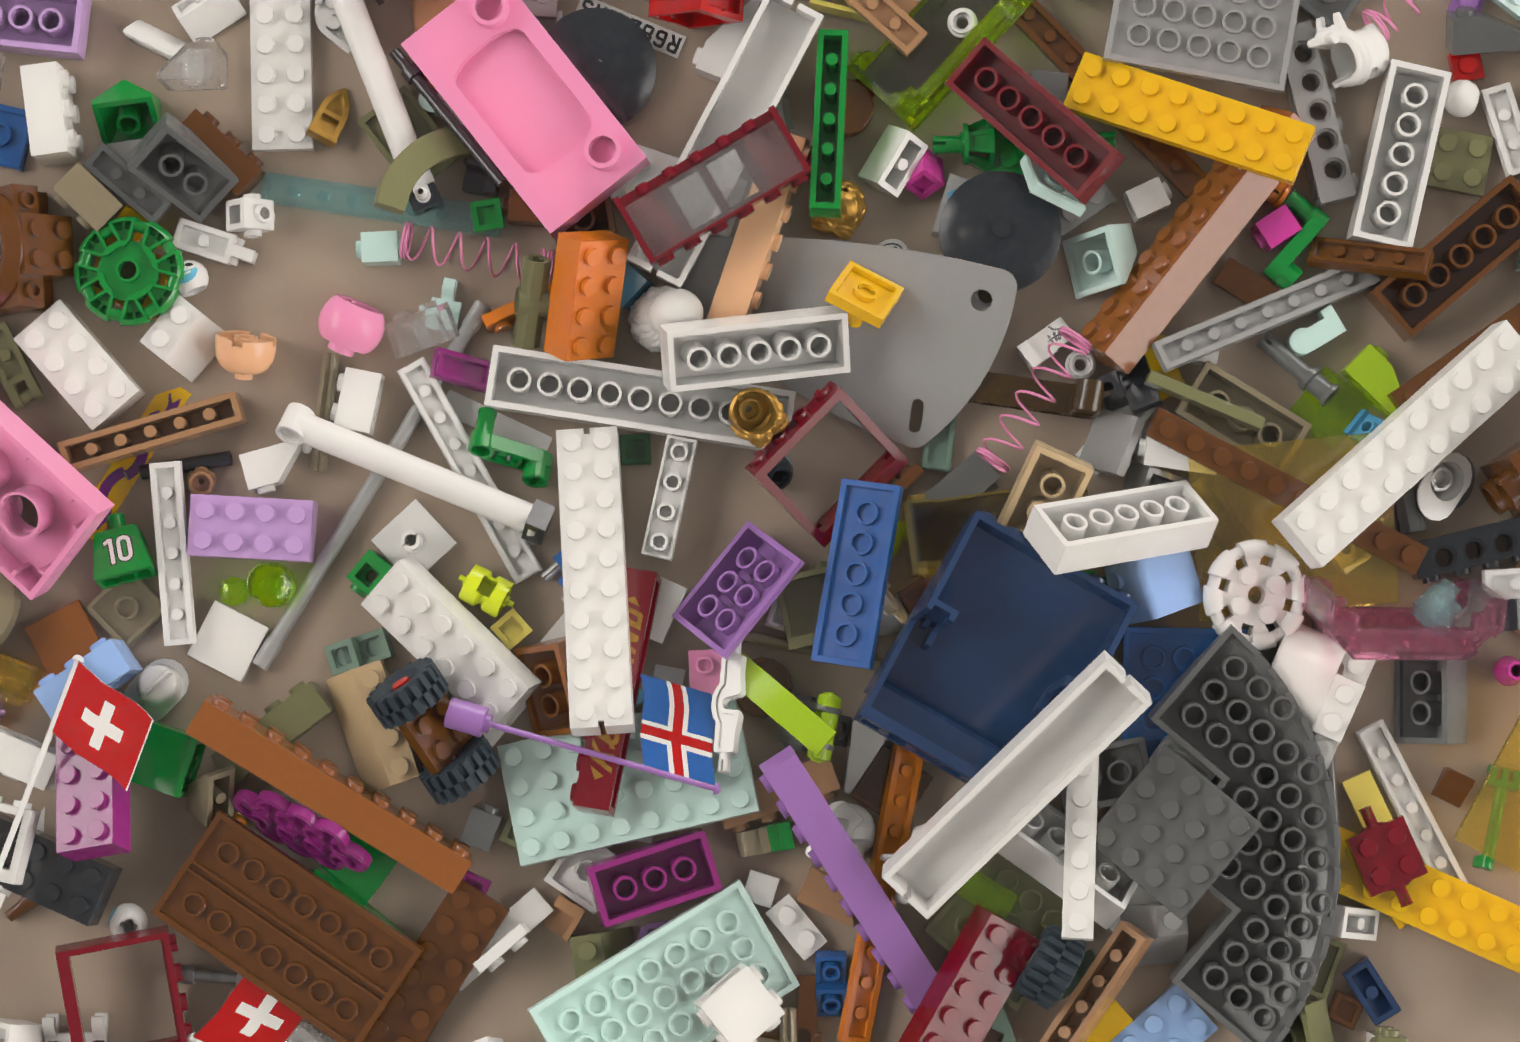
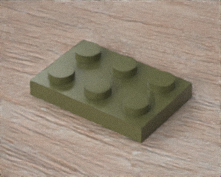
M405 85L402 86L399 91L417 137L420 138L430 132L439 130L438 126L427 112L423 110ZM373 109L358 120L357 123L391 164L394 159ZM461 157L448 159L432 167L430 170L433 178H436Z

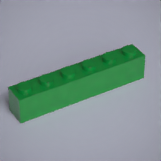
M818 29L809 201L810 217L841 218L849 30Z

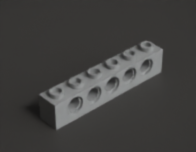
M1311 20L1296 23L1285 92L1290 111L1294 112L1304 123L1315 126L1316 136L1308 147L1304 165L1315 207L1318 206L1320 208L1353 199L1357 195L1356 191L1359 189L1356 174L1351 173L1348 162L1351 161V153L1348 144H1343L1342 141L1343 122L1341 116L1335 114L1333 103H1336L1335 92L1332 85L1328 86L1325 75L1328 74L1327 61L1324 56L1320 57L1318 48H1308L1307 41L1314 38L1317 31L1316 27L1313 28ZM1297 49L1304 50L1308 55V61H1298L1295 58L1294 51ZM1309 78L1313 80L1316 85L1315 91L1304 89L1302 79ZM1310 108H1319L1323 113V120L1313 119L1309 113ZM1319 136L1327 137L1331 143L1330 149L1320 148L1317 138ZM1325 166H1334L1338 170V178H1329L1325 174Z

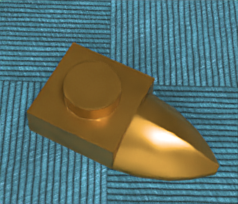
M347 89L336 90L324 99L305 134L331 148L334 147L349 115L350 100Z

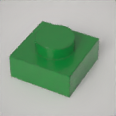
M500 198L469 203L475 234L505 229Z

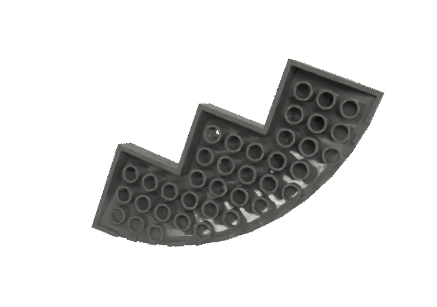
M1230 624L1184 671L1147 716L1217 776L1212 783L1262 823V826L1208 889L1226 905V908L1171 970L1168 976L1175 985L1243 1042H1282L1291 1030L1290 1027L1298 1013L1300 1014L1306 1004L1305 1001L1316 983L1317 974L1327 955L1331 940L1330 935L1334 919H1336L1337 915L1336 906L1341 882V836L1337 821L1335 795L1328 777L1325 760L1307 718L1304 716L1286 684L1261 652Z

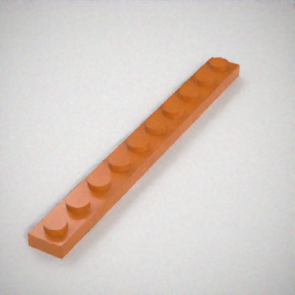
M893 742L869 869L894 908H896L897 902L894 900L896 892L882 878V865L885 862L880 860V856L882 854H894L909 840L924 760ZM858 931L837 1039L841 1042H870L885 964L880 966L872 954L871 950L876 948L872 941L869 939L864 942Z

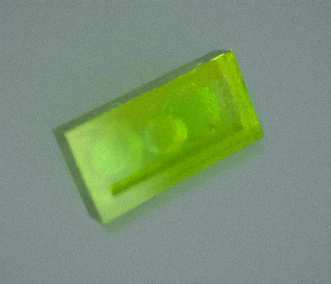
M979 871L955 892L975 906L978 903L1005 919L1019 897Z

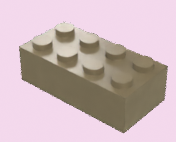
M1206 361L1201 366L1190 386L1265 417L1264 419L1266 420L1262 429L1258 432L1182 400H1180L1172 413L1283 472L1312 427V424L1210 361Z

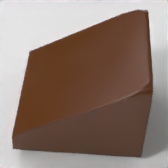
M1444 767L1431 795L1460 808L1472 789L1475 780L1449 767Z

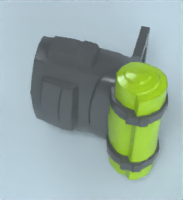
M833 692L819 694L818 699L809 695L794 694L798 700L835 731L839 724L842 723V734L837 738L836 733L817 756L780 724H778V741L782 742L786 748L791 746L793 750L807 751V757L816 763L830 761L835 746L846 747L852 718L841 715L843 699Z

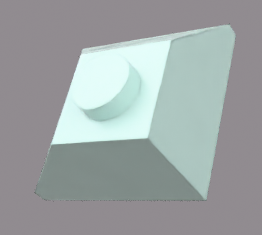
M1130 223L1106 225L1062 241L1076 299L1126 284L1137 255Z

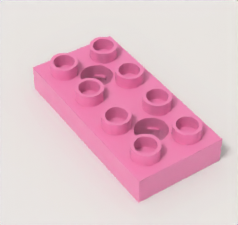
M0 401V572L30 600H33L52 588L113 508L114 504ZM20 495L29 499L35 506L38 513L37 527L30 526L21 518L23 503Z

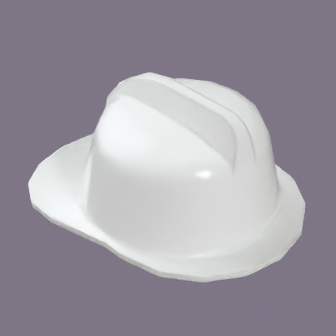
M1451 452L1421 479L1417 489V503L1419 510L1428 519L1440 521L1447 518L1467 491L1472 479V469L1466 457L1459 453Z
M167 658L155 660L143 669L144 671L139 673L130 682L124 692L126 697L139 704L156 722L162 719L184 697L189 685L188 673L184 667L177 661Z

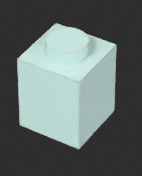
M397 230L360 232L361 240L356 241L357 259L362 260L365 267L402 265L401 258L399 257L401 237Z

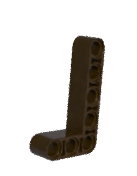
M988 372L967 403L1023 410L1016 400V391L1027 390L1047 398L1050 397L1040 388L1034 378ZM1078 378L1071 384L1038 379L1044 388L1056 399V403L1027 393L1020 392L1017 395L1024 407L1031 412L1094 419L1101 413L1105 382Z

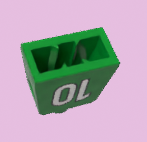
M123 513L108 515L106 517L108 530L94 534V581L104 590L158 576V570L139 527L136 524L126 525Z

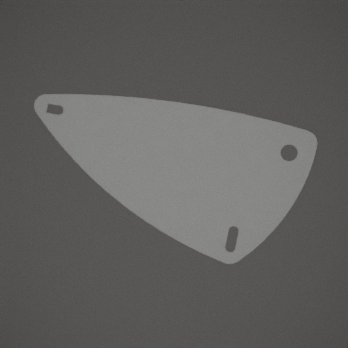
M708 237L681 288L692 292L698 297L703 307V317L707 319L734 237ZM782 237L779 250L777 252L773 251L769 263L773 264L770 277L767 281L763 280L759 291L763 293L758 310L753 309L752 314L832 306V304L824 300L828 291L850 260L903 287L904 290L880 328L865 321L858 328L848 325L851 372L779 381L809 400L814 397L817 389L821 390L829 381H832L848 394L890 440L912 448L925 445L956 417L971 399L991 368L1003 342L1012 315L1017 292V283L1014 276L1004 269L926 252L836 240ZM977 290H986L992 296V304L985 311H978L971 304V297ZM919 399L924 403L920 431L914 433L909 429L911 407L913 401ZM839 401L829 411L864 428Z

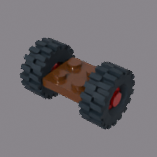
M419 658L414 663H407L404 668H399L395 670L393 675H388L384 678L385 681L376 685V689L369 693L366 703L385 729H394L398 726L425 765L421 769L422 772L419 773V779L438 805H446L449 801L453 803L459 797H466L467 793L470 791L474 792L481 783L487 782L489 780L488 777L496 772V768H499L500 758L483 734L481 737L444 727V720L450 700L445 695L449 684L431 658Z

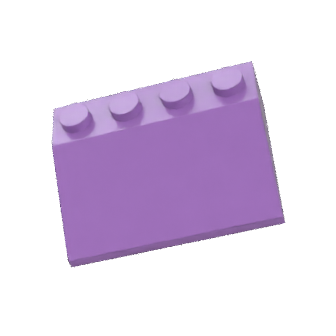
M747 521L672 614V617L727 660L805 563L750 521Z

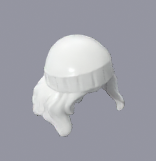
M669 285L662 287L651 286L630 306V314L627 319L631 325L630 332L633 339L650 352L661 353L659 324L702 320L703 307L698 297L688 290L676 289Z

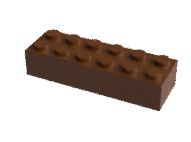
M1510 174L1422 247L1424 249H1433L1434 259L1427 281L1388 276L1365 295L1404 342L1417 334L1520 247V184Z

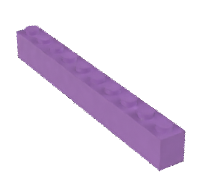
M788 746L759 765L764 774L759 779L768 793L775 791L780 800L775 804L785 819L791 816L796 823L792 827L793 832L801 844L807 840L812 848L808 852L811 860L817 868L823 865L828 875L823 877L833 893L839 890L844 898L839 902L849 918L853 915L856 916L859 924L855 926L864 942L869 939L876 947L871 950L872 954L880 966L885 963L891 971L887 974L888 979L896 991L900 988L903 989L907 996L902 1000L910 1013L914 1014L937 973L792 747Z

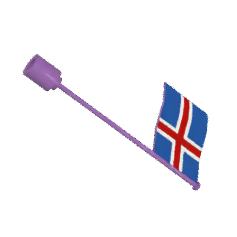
M640 674L644 697L640 731L643 765L492 722L493 715L488 714L489 707L452 697L446 712L445 728L481 737L482 733H488L491 727L714 791L713 795L721 791V786L718 783L715 785L712 748L715 720L711 710L712 695L710 693Z

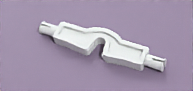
M742 642L727 660L722 657L720 683L714 691L711 702L712 715L716 722L713 750L719 754L717 772L721 774L731 773L732 755L738 754L740 733L744 719L741 711L727 709L729 701L743 698L746 695L745 672L747 658L741 655Z

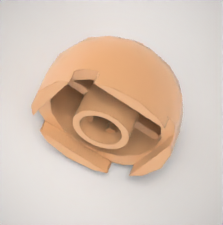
M244 330L221 331L215 337L216 358L226 371L235 373V379L252 380L253 375L265 372L274 361L277 346L276 337L260 333L259 338L255 335H249L250 331Z

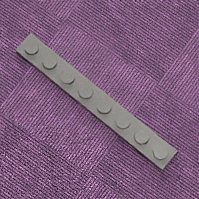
M1331 269L1158 340L1151 345V348L1163 372L1166 373L1377 286L1380 280L1375 274Z

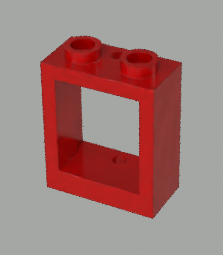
M649 0L648 17L688 29L743 22L744 0Z

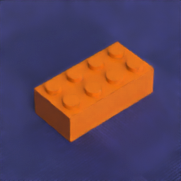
M608 230L558 232L543 351L563 361L614 357L629 239Z

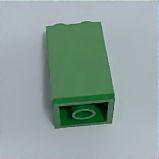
M153 721L131 782L177 798L188 797V784L196 779L206 745L185 733V730Z

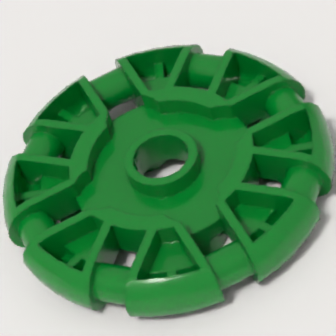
M132 216L109 220L108 224L98 231L94 229L90 232L78 250L81 253L78 263L74 265L76 288L78 293H82L86 300L84 304L87 308L104 321L110 322L113 320L120 322V326L146 324L151 322L150 318L159 313L163 315L167 312L181 292L178 288L180 280H184L185 273L181 250L176 249L173 244L174 238L171 234L151 220L147 223L140 221L138 217ZM136 232L144 234L141 243L132 241ZM115 235L118 241L108 246L106 239ZM158 248H162L166 254L160 259H157L153 252ZM92 256L101 257L98 268L90 266ZM126 263H134L137 269L135 276L130 279H124L121 275V268ZM160 274L169 276L166 286L158 285L161 281ZM100 283L104 290L96 294L93 287L95 284ZM149 295L153 303L144 308L139 300ZM116 299L124 302L123 310L114 308Z

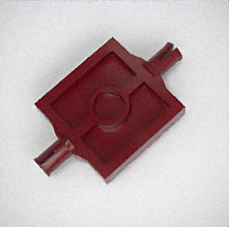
M1371 805L1360 809L1359 812L1366 827L1359 834L1345 839V842L1369 897H1374L1385 891H1395L1401 908L1412 904L1413 901L1406 885L1413 879L1427 874L1428 871L1404 816L1396 817L1387 822H1377Z

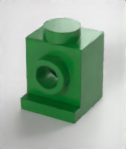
M369 549L346 578L352 582L350 588L359 596L365 598L393 565L377 551ZM371 571L377 573V578L373 582H370L368 579Z

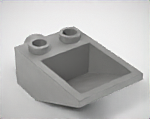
M855 720L851 722L843 791L849 795L887 739Z

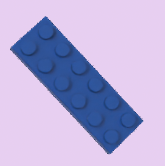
M842 478L811 654L812 661L873 670L904 489L902 486Z

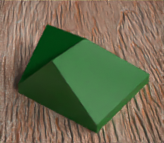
M124 79L91 101L101 140L105 144L143 139L162 117L160 99L153 93Z

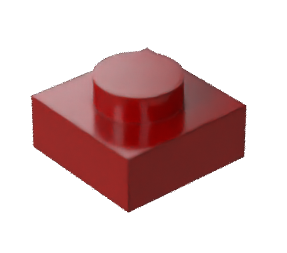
M1450 53L1447 56L1449 69L1452 72V82L1456 80H1469L1473 82L1485 78L1480 53L1452 55Z

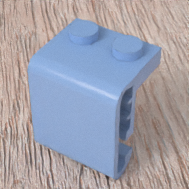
M1190 551L1103 567L1108 586L1114 590L1121 589L1132 596L1131 600L1139 604L1129 625L1158 619L1203 602L1202 588Z

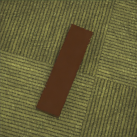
M1315 236L1309 249L1306 263L1307 267L1427 281L1434 259L1433 249Z

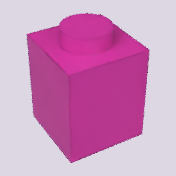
M1286 204L1256 222L1250 229L1253 232L1251 238L1259 249L1264 248L1268 253L1294 236L1302 228Z

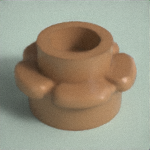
M199 466L194 471L188 473L186 482L193 494L209 495L214 491V484H216L217 478L215 473L209 471L207 467ZM202 478L205 482L201 484L199 483V479Z

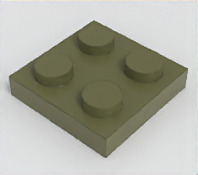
M1440 127L1426 187L1473 197H1483L1494 137Z

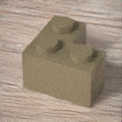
M80 161L52 187L56 192L52 197L65 209L71 206L79 214L75 219L88 231L92 227L98 231L123 206Z

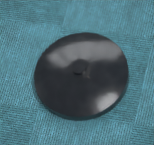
M595 7L574 11L558 20L549 29L548 34L620 124L629 121L641 111L653 92L657 64L652 44L637 23L620 12Z
M1009 171L986 172L964 182L948 199L939 223V244L943 256L1009 271L1016 279L1017 291L1032 285L1047 272L1056 258L1061 242V221L1056 206L1030 193L1023 175Z

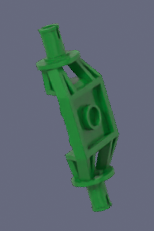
M981 119L970 125L962 123V132L959 135H932L933 155L960 153L963 165L969 164L984 173L1009 171L1024 176L1020 161L1025 153L986 119ZM1115 131L1097 132L1114 148L1116 147V140H1114L1116 137ZM969 152L987 153L988 158L971 155Z

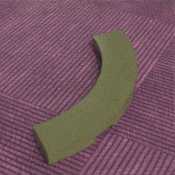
M449 127L435 130L418 138L394 159L384 173L378 185L373 206L402 215L406 210L412 189L426 171L448 159L455 157L473 158Z

